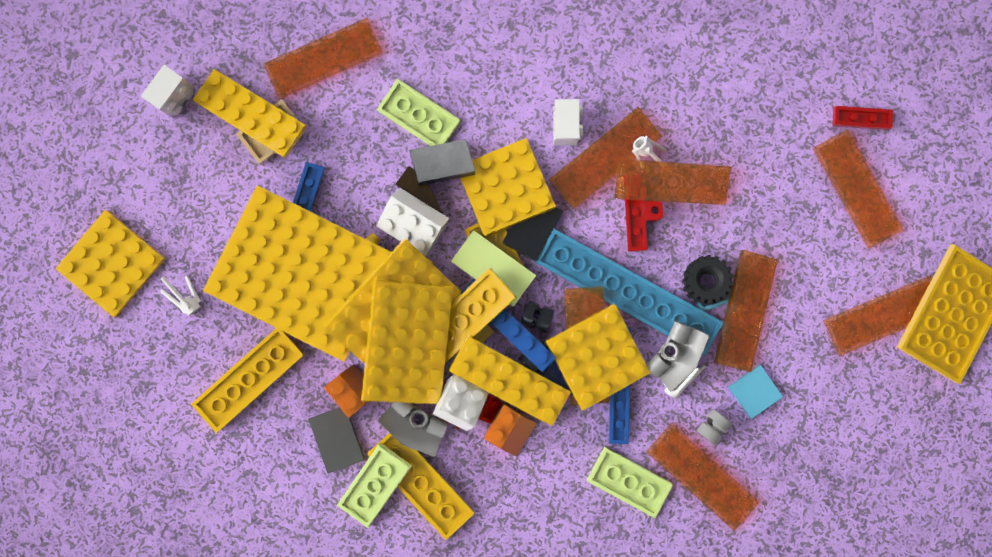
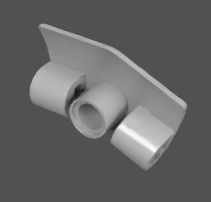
M675 321L666 343L646 364L650 373L655 377H659L668 390L672 392L696 369L709 340V335L682 322ZM670 346L675 348L674 356H671L668 352Z
M394 402L377 420L402 445L433 457L437 454L439 444L448 426V421L425 413L414 403ZM420 414L423 417L421 425L413 422L414 415Z

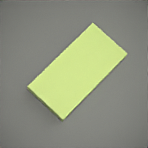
M399 79L396 80L377 108L379 113L430 146L447 143L461 123L459 118Z
M474 230L451 260L453 264L476 280L486 270L492 268L516 295L517 298L510 303L513 307L536 276Z
M380 443L337 506L369 528L412 465Z
M605 446L586 480L655 519L674 485L670 481Z

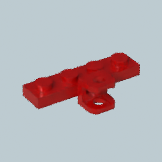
M642 173L623 175L628 252L647 251L646 222H656L663 218V204L660 201H644ZM655 208L658 210V213L653 214L651 210Z

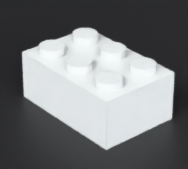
M399 188L391 195L376 226L400 242L404 238L407 239L426 257L434 248L449 218Z

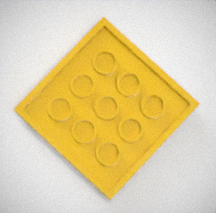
M527 138L473 159L475 175L460 178L484 237L556 208Z
M104 210L55 269L113 318H116L166 258L112 213Z
M615 304L608 306L545 341L550 352L556 357L555 361L582 411L650 374Z

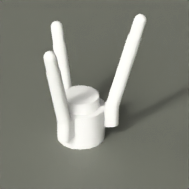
M648 136L639 137L634 142L632 152L636 155L642 170H645V166L641 156L647 157L650 155L665 171L673 175L669 167L653 152V146L666 152L664 147L650 140Z
M186 276L185 279L193 298L191 296L183 298L165 277H161V280L181 302H178L163 289L161 293L179 307L184 314L186 313L190 316L201 308L199 305L201 299L197 296L189 276Z
M706 365L696 368L672 392L667 387L664 391L674 399H677L683 390L705 369Z

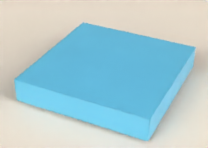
M757 365L727 386L750 419L783 397L761 365Z

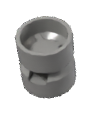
M712 409L706 416L707 421L702 422L696 431L713 445L717 446L723 439L722 434L727 433L733 424Z

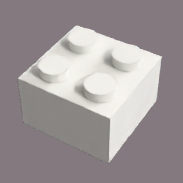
M163 65L141 97L173 118L174 115H178L181 112L182 104L185 100L192 97L195 87Z
M555 99L553 107L554 146L577 145L578 141L581 140L583 125H579V121H581L583 116V105H579V99Z
M454 374L447 379L433 414L468 431L475 427L489 392Z

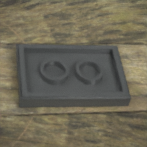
M340 408L308 419L327 474L365 460L351 418L348 419Z

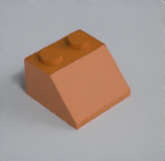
M355 364L340 373L324 387V390L348 419L369 402L362 400L364 375Z
M504 403L486 431L484 439L517 457L537 423Z

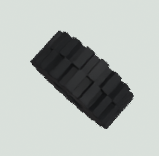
M707 255L691 262L686 267L683 273L684 278L682 279V284H684L683 290L688 293L687 297L694 299L693 302L695 303L699 302L701 305L708 304V306L724 300L731 293V287L734 286V281H732L734 274L730 273L731 267L730 265L728 267L725 265V260L720 261V257ZM708 273L714 277L715 283L713 287L705 288L701 285L700 278L703 274Z

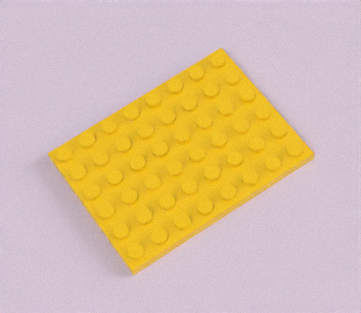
M257 185L203 291L345 362L350 350L323 326L391 252Z

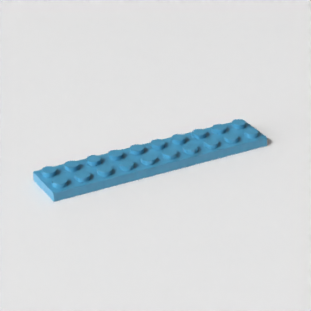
M553 229L535 262L610 305L615 304L619 310L666 336H669L675 321L682 322L709 335V340L702 354L703 356H706L724 323L556 229Z

